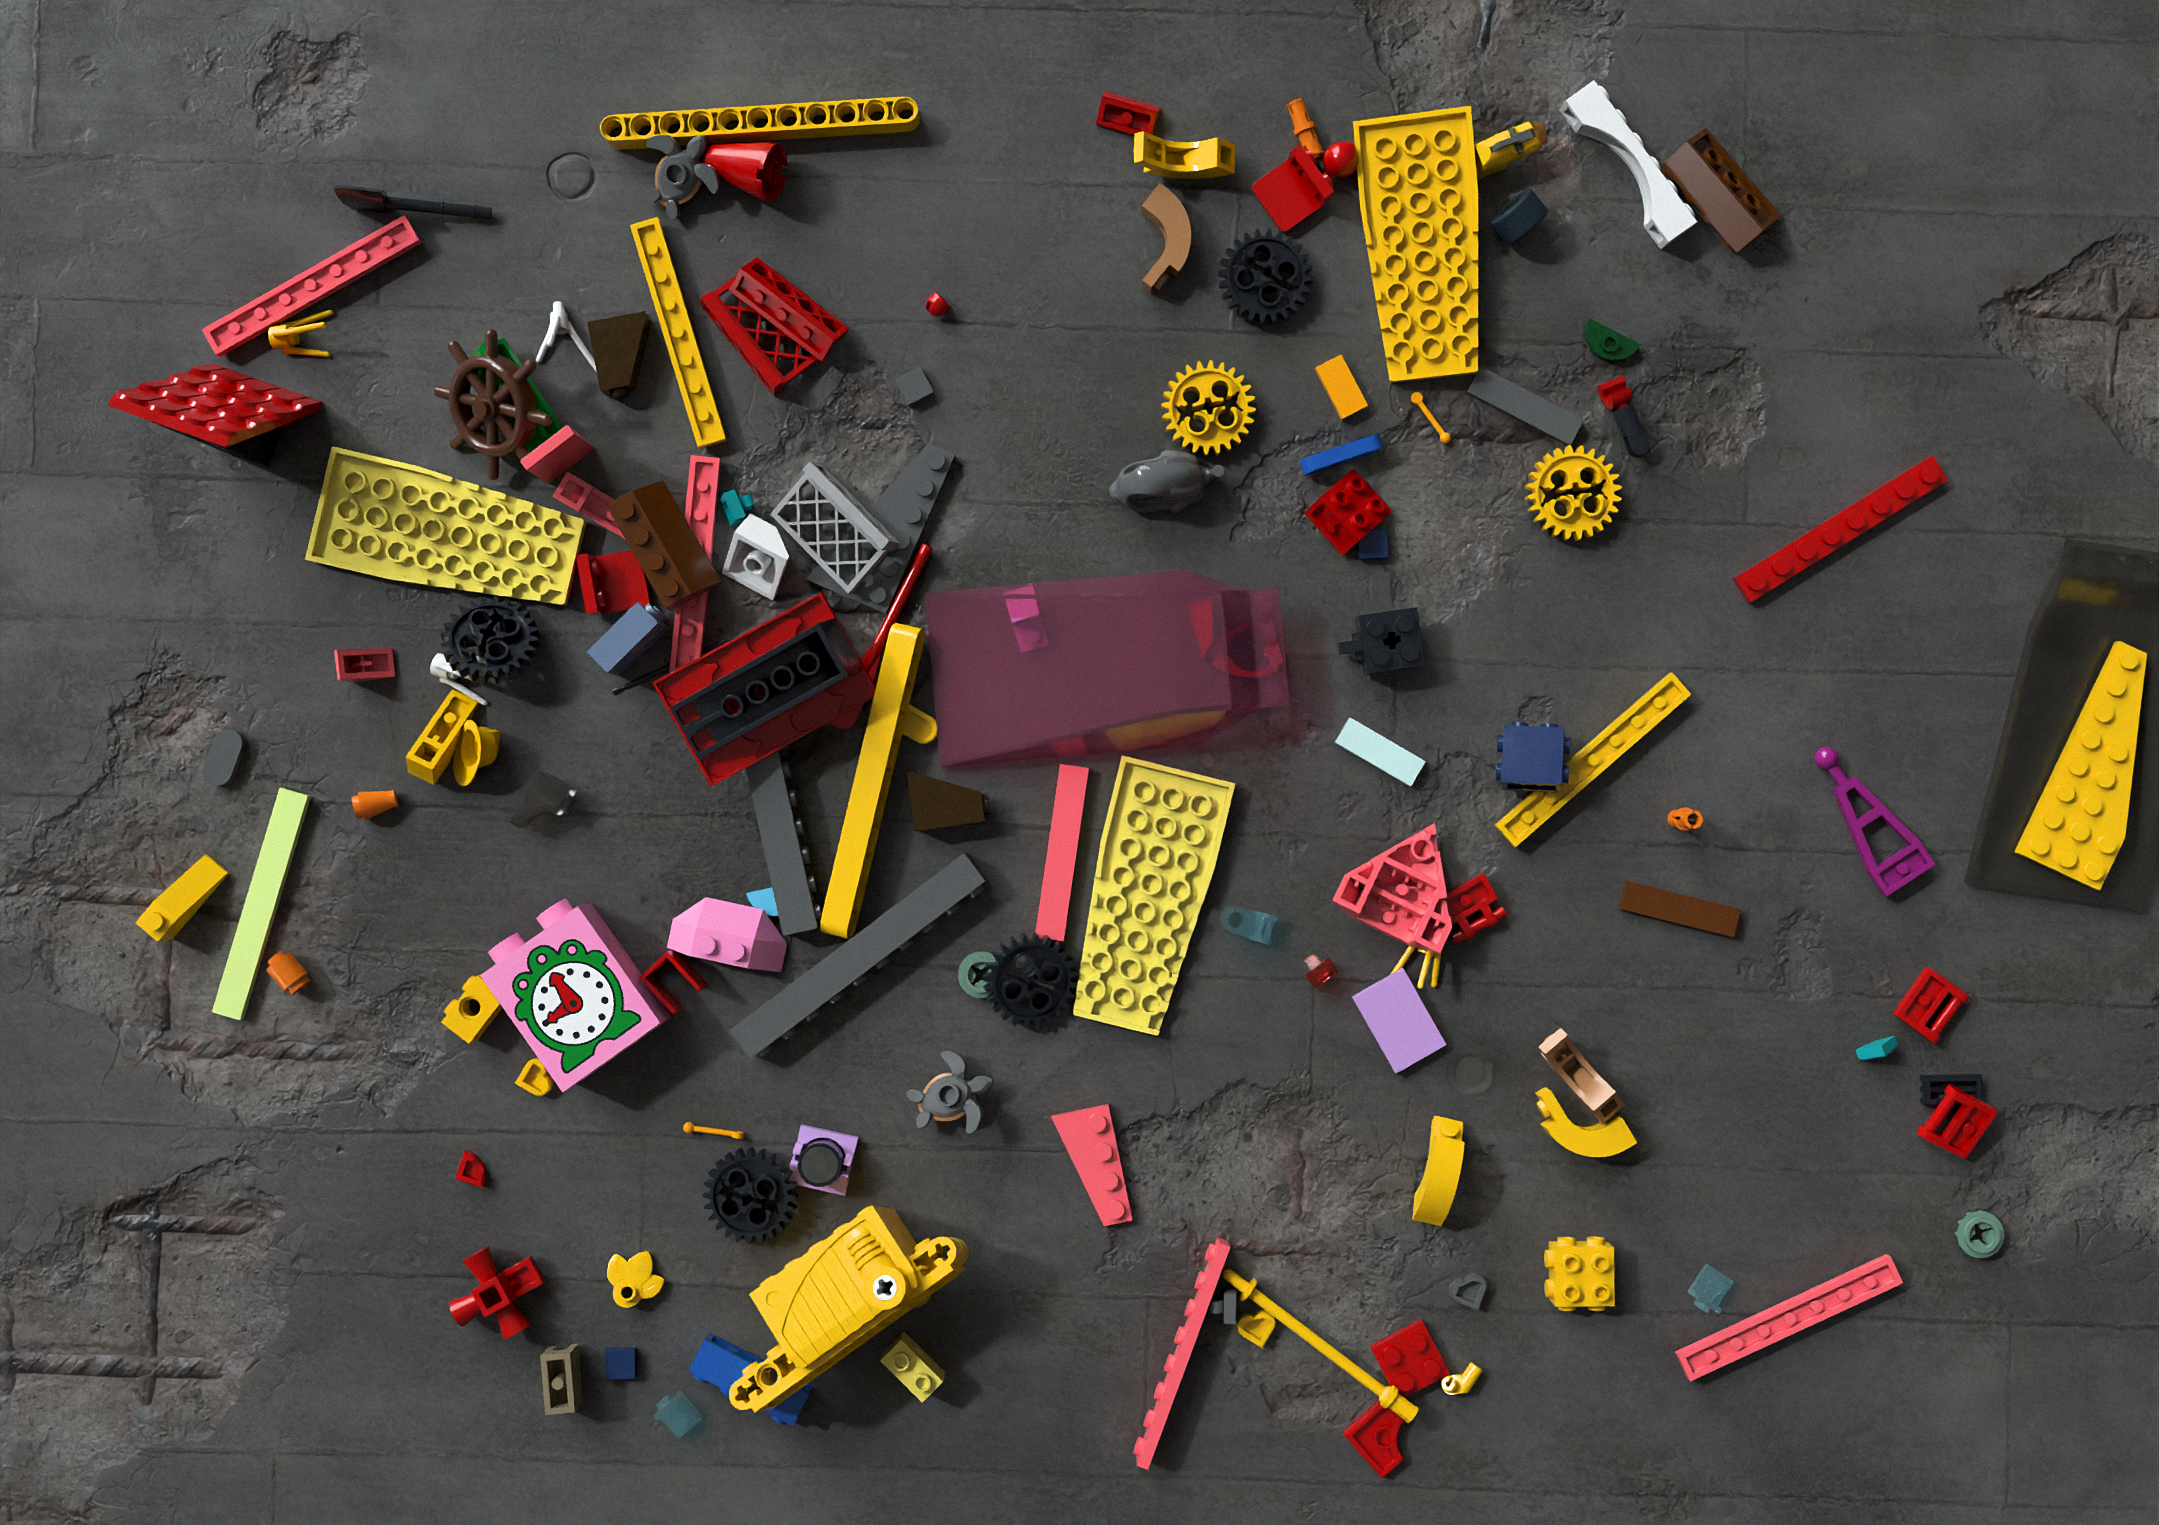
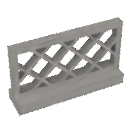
M810 461L803 469L805 474L770 515L848 594H852L889 551L893 552L900 542L822 464ZM810 482L815 487V500L803 501V488ZM831 503L835 507V520L822 521V504ZM816 504V521H803V505ZM790 505H797V522H788L781 515ZM841 514H842L846 519L841 520ZM843 523H851L855 527V540H842ZM823 524H835L836 541H823ZM804 525H816L817 542H808L804 538ZM861 543H871L878 550L870 560H862ZM842 544H855V561H843ZM823 545H836V562H827L823 558ZM843 565H856V577L850 584L843 578Z

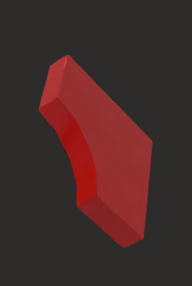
M1379 1400L1343 1431V1435L1382 1479L1404 1460L1398 1449L1397 1436L1400 1426L1405 1420L1390 1408H1383Z

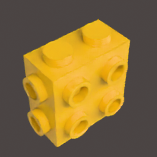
M1591 1236L1587 1237V1241H1575L1573 1237H1558L1557 1241H1549V1250L1544 1252L1545 1267L1549 1268V1279L1545 1280L1544 1289L1546 1297L1549 1298L1555 1307L1562 1311H1575L1576 1307H1587L1588 1310L1604 1311L1605 1306H1615L1614 1247L1605 1241V1238Z

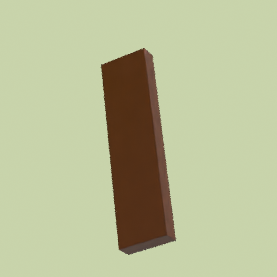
M1626 880L1618 909L1729 937L1735 936L1741 909Z

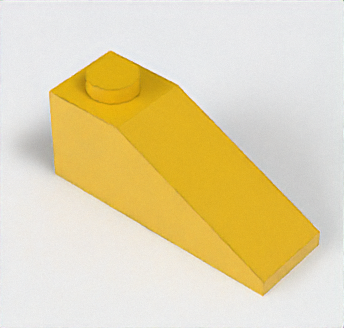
M452 689L405 757L409 774L435 785L450 763L460 740L463 725L466 720H471L478 706V701Z
M205 854L158 896L135 923L157 942L173 940L227 877L229 872L208 854Z

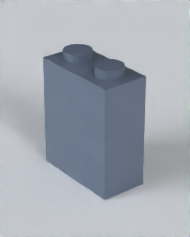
M636 602L587 653L607 673L621 676L670 628L664 622L667 617L656 606L653 607L649 603L644 605Z

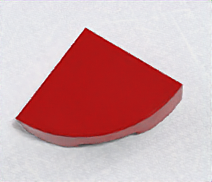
M470 1150L464 1151L455 1179L484 1188L487 1183V1171L480 1157Z

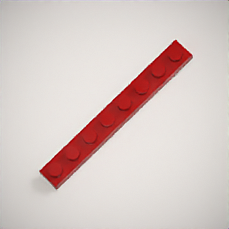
M1934 456L1927 457L1734 577L1733 581L1747 603H1751L1948 479Z

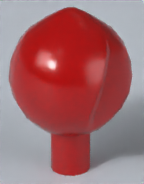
M1336 142L1328 147L1323 157L1325 173L1332 181L1335 177L1340 179L1350 176L1356 170L1359 161L1356 146L1352 142Z

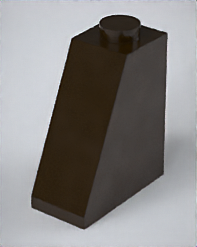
M645 311L587 322L600 391L606 396H610L611 399L626 397L627 392H632L636 389L652 325L651 317Z
M914 772L907 773L915 831L986 821L985 815L991 814L988 797L983 798L980 791Z

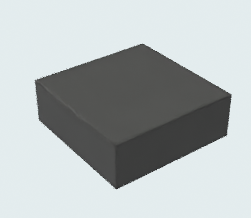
M921 366L895 379L908 407L934 394Z

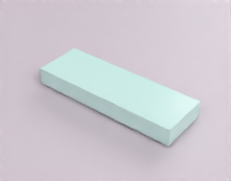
M1348 718L1334 742L1409 787L1412 786L1426 762L1352 718Z

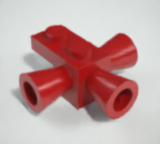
M489 1246L462 1261L480 1284L471 1290L472 1294L449 1302L451 1314L459 1326H466L481 1312L484 1318L496 1312L503 1339H507L531 1324L514 1305L513 1301L546 1281L532 1255L498 1274Z

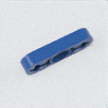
M1375 434L1304 458L1300 461L1304 476L1378 452L1384 449L1380 434Z

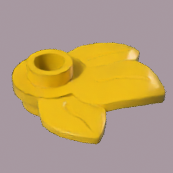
M650 1252L638 1253L629 1259L628 1262L618 1254H614L608 1264L607 1277L614 1286L613 1299L619 1306L623 1308L634 1307L641 1299L653 1298L660 1292L665 1279L652 1275L653 1261ZM630 1287L633 1290V1294L630 1298L626 1299L623 1297L622 1291L624 1288Z

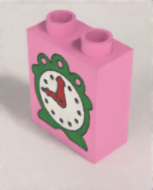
M566 898L557 902L536 918L544 930L525 943L517 932L493 947L488 954L495 962V965L480 975L562 1092L583 1081L672 1017L662 1002L639 978L642 974L592 903L580 905L573 909Z

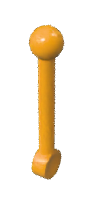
M1419 392L1413 393L1411 402L1418 405L1439 433L1440 441L1444 444L1449 443L1451 435L1444 432L1423 403L1422 394Z
M687 1122L683 1126V1130L686 1133L695 1131L730 1136L736 1139L744 1138V1132L694 1126L691 1122Z

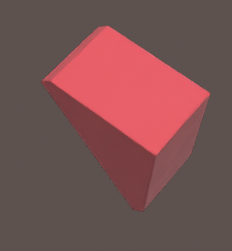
M392 648L334 651L337 679L340 681L359 682L395 677Z

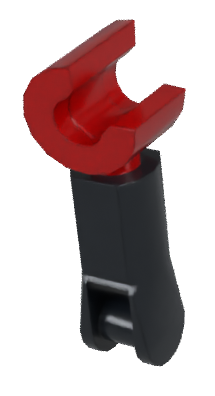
M1624 375L1599 385L1598 394L1602 403L1608 409H1617L1613 411L1628 453L1635 457L1645 454L1649 450V442L1643 429H1641L1642 426L1634 405L1627 404L1632 401L1631 387L1626 388Z

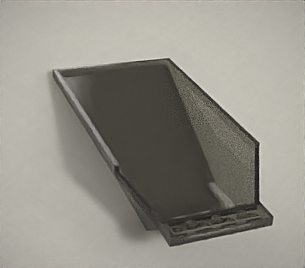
M2066 538L2059 566L2041 592L2028 627L1964 882L1968 885L2142 911L2159 850V552ZM2121 641L2147 653L2126 835L2100 891L2020 856L2014 853L2114 642Z

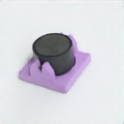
M802 1124L790 1162V1169L793 1173L789 1176L788 1180L796 1181L799 1186L845 1196L859 1137Z

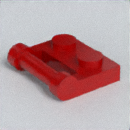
M1925 967L1892 1012V1015L1920 1034L1925 1040L1937 1045L1941 1039L1939 1035L1961 1004L1965 1005L1970 997L1933 969ZM1949 994L1950 1000L1929 1028L1925 1026L1943 999Z
M1949 1084L1944 1090L1946 1095L1926 1124H1921L1916 1132L1927 1141L1966 1159L1998 1114V1111L1995 1107ZM1955 1102L1962 1103L1942 1134L1935 1132Z

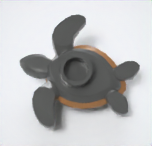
M656 135L647 140L646 146L648 148L661 150L666 156L661 159L656 168V188L646 191L643 199L651 203L660 201L663 206H666V213L671 220H676L679 217V205L695 196L702 181H704L712 194L719 192L721 185L715 168L710 164L702 163L700 157L703 156L707 148L705 136L699 135L692 138L688 142L686 150H682L677 141L668 135Z
M944 1051L941 1053V1057L949 1065L952 1073H943L934 1077L923 1091L910 1089L906 1093L909 1100L918 1103V1109L921 1112L917 1116L916 1126L917 1128H925L931 1119L953 1121L966 1114V1132L973 1134L978 1131L983 1119L982 1107L975 1101L976 1095L989 1091L993 1086L994 1080L988 1076H977L970 1081L967 1078L968 1065L966 1060L954 1051Z

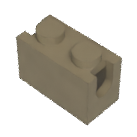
M571 1344L564 1350H557V1346H549L540 1355L545 1415L575 1413L583 1403L578 1344ZM568 1399V1403L561 1404V1400Z

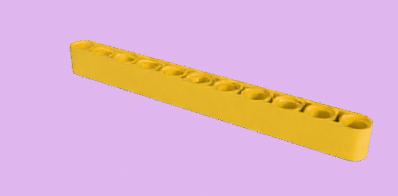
M889 97L609 115L602 120L600 131L610 147L617 150L648 148L646 146L647 140L656 135L671 136L677 141L679 146H687L692 138L699 135L705 136L707 144L910 132L918 127L920 115L916 102L910 97ZM903 110H911L913 112L909 119L899 117L900 112ZM874 112L884 113L883 118L879 121L870 119L871 114ZM847 113L855 115L854 120L849 123L841 121V118ZM824 115L826 120L822 124L812 123L814 117ZM788 117L797 118L793 126H785L783 122ZM759 119L768 120V123L763 128L754 127ZM733 120L739 122L735 129H725L728 122ZM703 122L710 123L706 131H697L699 124ZM679 124L680 129L674 134L668 133L670 126ZM651 126V131L647 135H639L642 127ZM622 128L619 136L610 137L613 129Z
M894 623L889 631L820 921V931L822 933L851 939L857 927L924 645L925 631L922 628Z

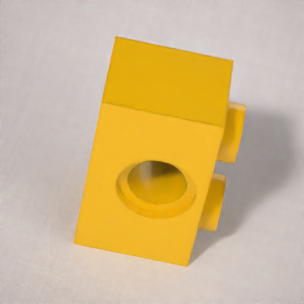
M473 975L466 981L462 987V990L465 992L459 1000L454 999L444 1010L446 1017L441 1022L468 1044L477 1041L503 1008L480 975L476 977ZM472 999L477 1000L480 1004L478 1014L473 1013L469 1005Z

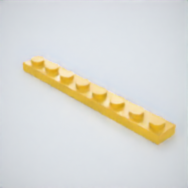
M655 217L630 225L697 446L701 449L727 441L660 219Z
M1672 672L1668 673L1564 764L1569 766V781L1562 784V792L1533 791L1494 826L1512 847H1517L1686 700L1691 693Z

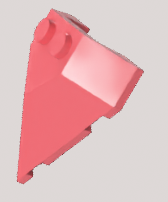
M1435 823L1345 874L1332 902L1353 919L1408 946L1440 954L1451 931L1452 923L1448 913L1447 893L1440 851H1438Z

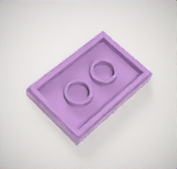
M1403 968L1352 996L1353 1001L1395 1073L1402 1071L1446 1045Z

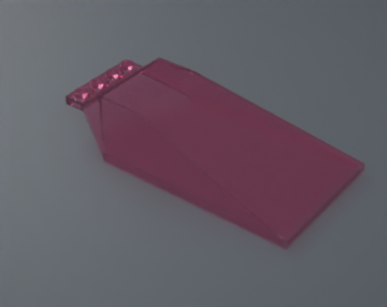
M1180 570L925 593L940 767L1198 745L1206 742L1258 709L1290 706L1279 588L1247 590L1191 571Z

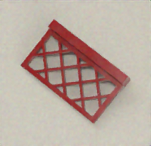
M756 269L754 270V271L757 272L759 275L764 276V275L761 274L758 270H756ZM734 276L714 292L708 291L701 296V308L775 397L783 391L785 385L819 360L813 355L811 357L799 355L800 345L798 343L796 354L778 352L780 338L793 339L785 333H781L780 329L777 332L760 330L762 315L752 308L742 307L743 301L740 298L738 307L726 305L720 297L729 291L736 277ZM732 312H738L737 318L734 316ZM741 313L758 315L757 329L744 328L740 323ZM750 334L756 335L755 340L751 337ZM759 335L776 338L775 352L760 348L758 345ZM769 357H774V363L769 359ZM778 358L795 360L794 370L783 376L777 368ZM798 361H804L798 366Z

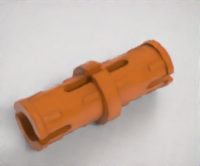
M1299 98L1289 102L1286 107L1295 128L1293 130L1295 137H1298L1304 150L1308 149L1312 152L1315 159L1320 157L1324 152L1317 138L1316 124L1314 121H1311L1304 99Z
M1685 807L1671 811L1668 814L1667 822L1673 828L1676 827L1682 831H1689L1702 825L1703 816L1699 811H1693Z

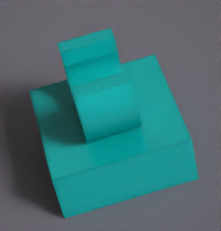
M735 489L723 493L719 500L730 527L741 524L746 517L745 512L752 510V506L755 505L751 494L738 498Z

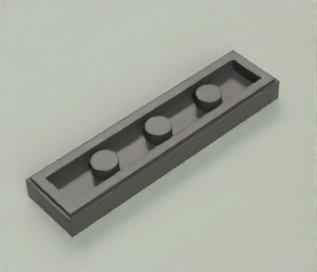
M1482 366L1478 368V372L1465 393L1566 446L1571 445L1584 420Z

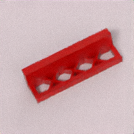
M758 257L739 269L729 289L734 295L821 362L828 357L835 343L843 338L850 329ZM755 269L758 270V271H759L761 274H763L764 276L759 275V274H758L757 272H755L754 270H755ZM802 307L807 308L811 312H807ZM825 325L830 326V327L833 328L836 332L834 333L832 330H830V329H829L828 327H826Z

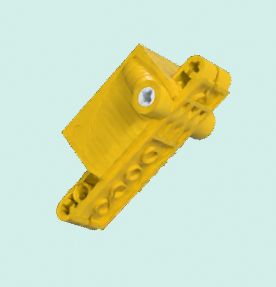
M870 1205L860 1211L855 1219L835 1229L831 1236L814 1244L809 1248V1252L789 1262L781 1272L764 1280L760 1287L749 1294L779 1345L766 1353L768 1356L766 1360L759 1364L756 1361L742 1370L744 1376L735 1381L729 1390L731 1404L739 1410L752 1409L754 1413L774 1409L911 1309L923 1306L932 1294L966 1271L963 1264L969 1256L967 1244L963 1240L953 1237H937L931 1241L927 1238L917 1244L895 1209Z

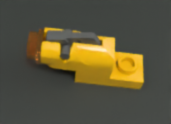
M1533 121L1525 122L1474 144L1477 180L1504 170L1509 163L1540 150L1542 145L1547 144L1548 141L1544 125L1540 121L1535 123Z

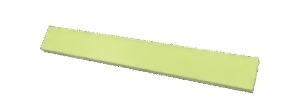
M279 788L213 1006V1013L237 1020H243L311 799L309 795L286 788Z

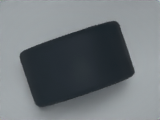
M1528 189L1503 207L1491 220L1490 224L1507 245H1510L1530 232L1546 216L1548 209L1534 191Z

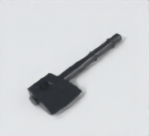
M339 185L333 187L342 204L357 211L388 214V209L435 213L442 214V216L473 217L474 219L492 218L491 207H482L476 204L472 206L445 203L444 201L434 202L387 196L384 190Z

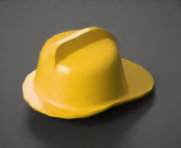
M466 720L453 758V771L458 784L468 786L473 781L478 768L490 765L496 760L501 735L499 730L479 727L473 720Z

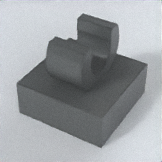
M1226 1287L1224 1297L1211 1298L1209 1313H1224V1324H1236L1237 1288Z

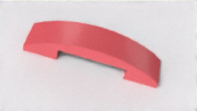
M567 471L552 497L624 538L606 506L615 499Z

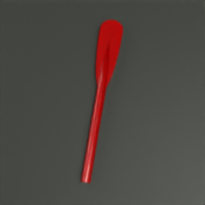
M923 543L871 647L860 658L872 681H874L881 651L888 639L889 631L892 625L896 623L933 548ZM864 703L830 722L840 729L850 728L855 724Z

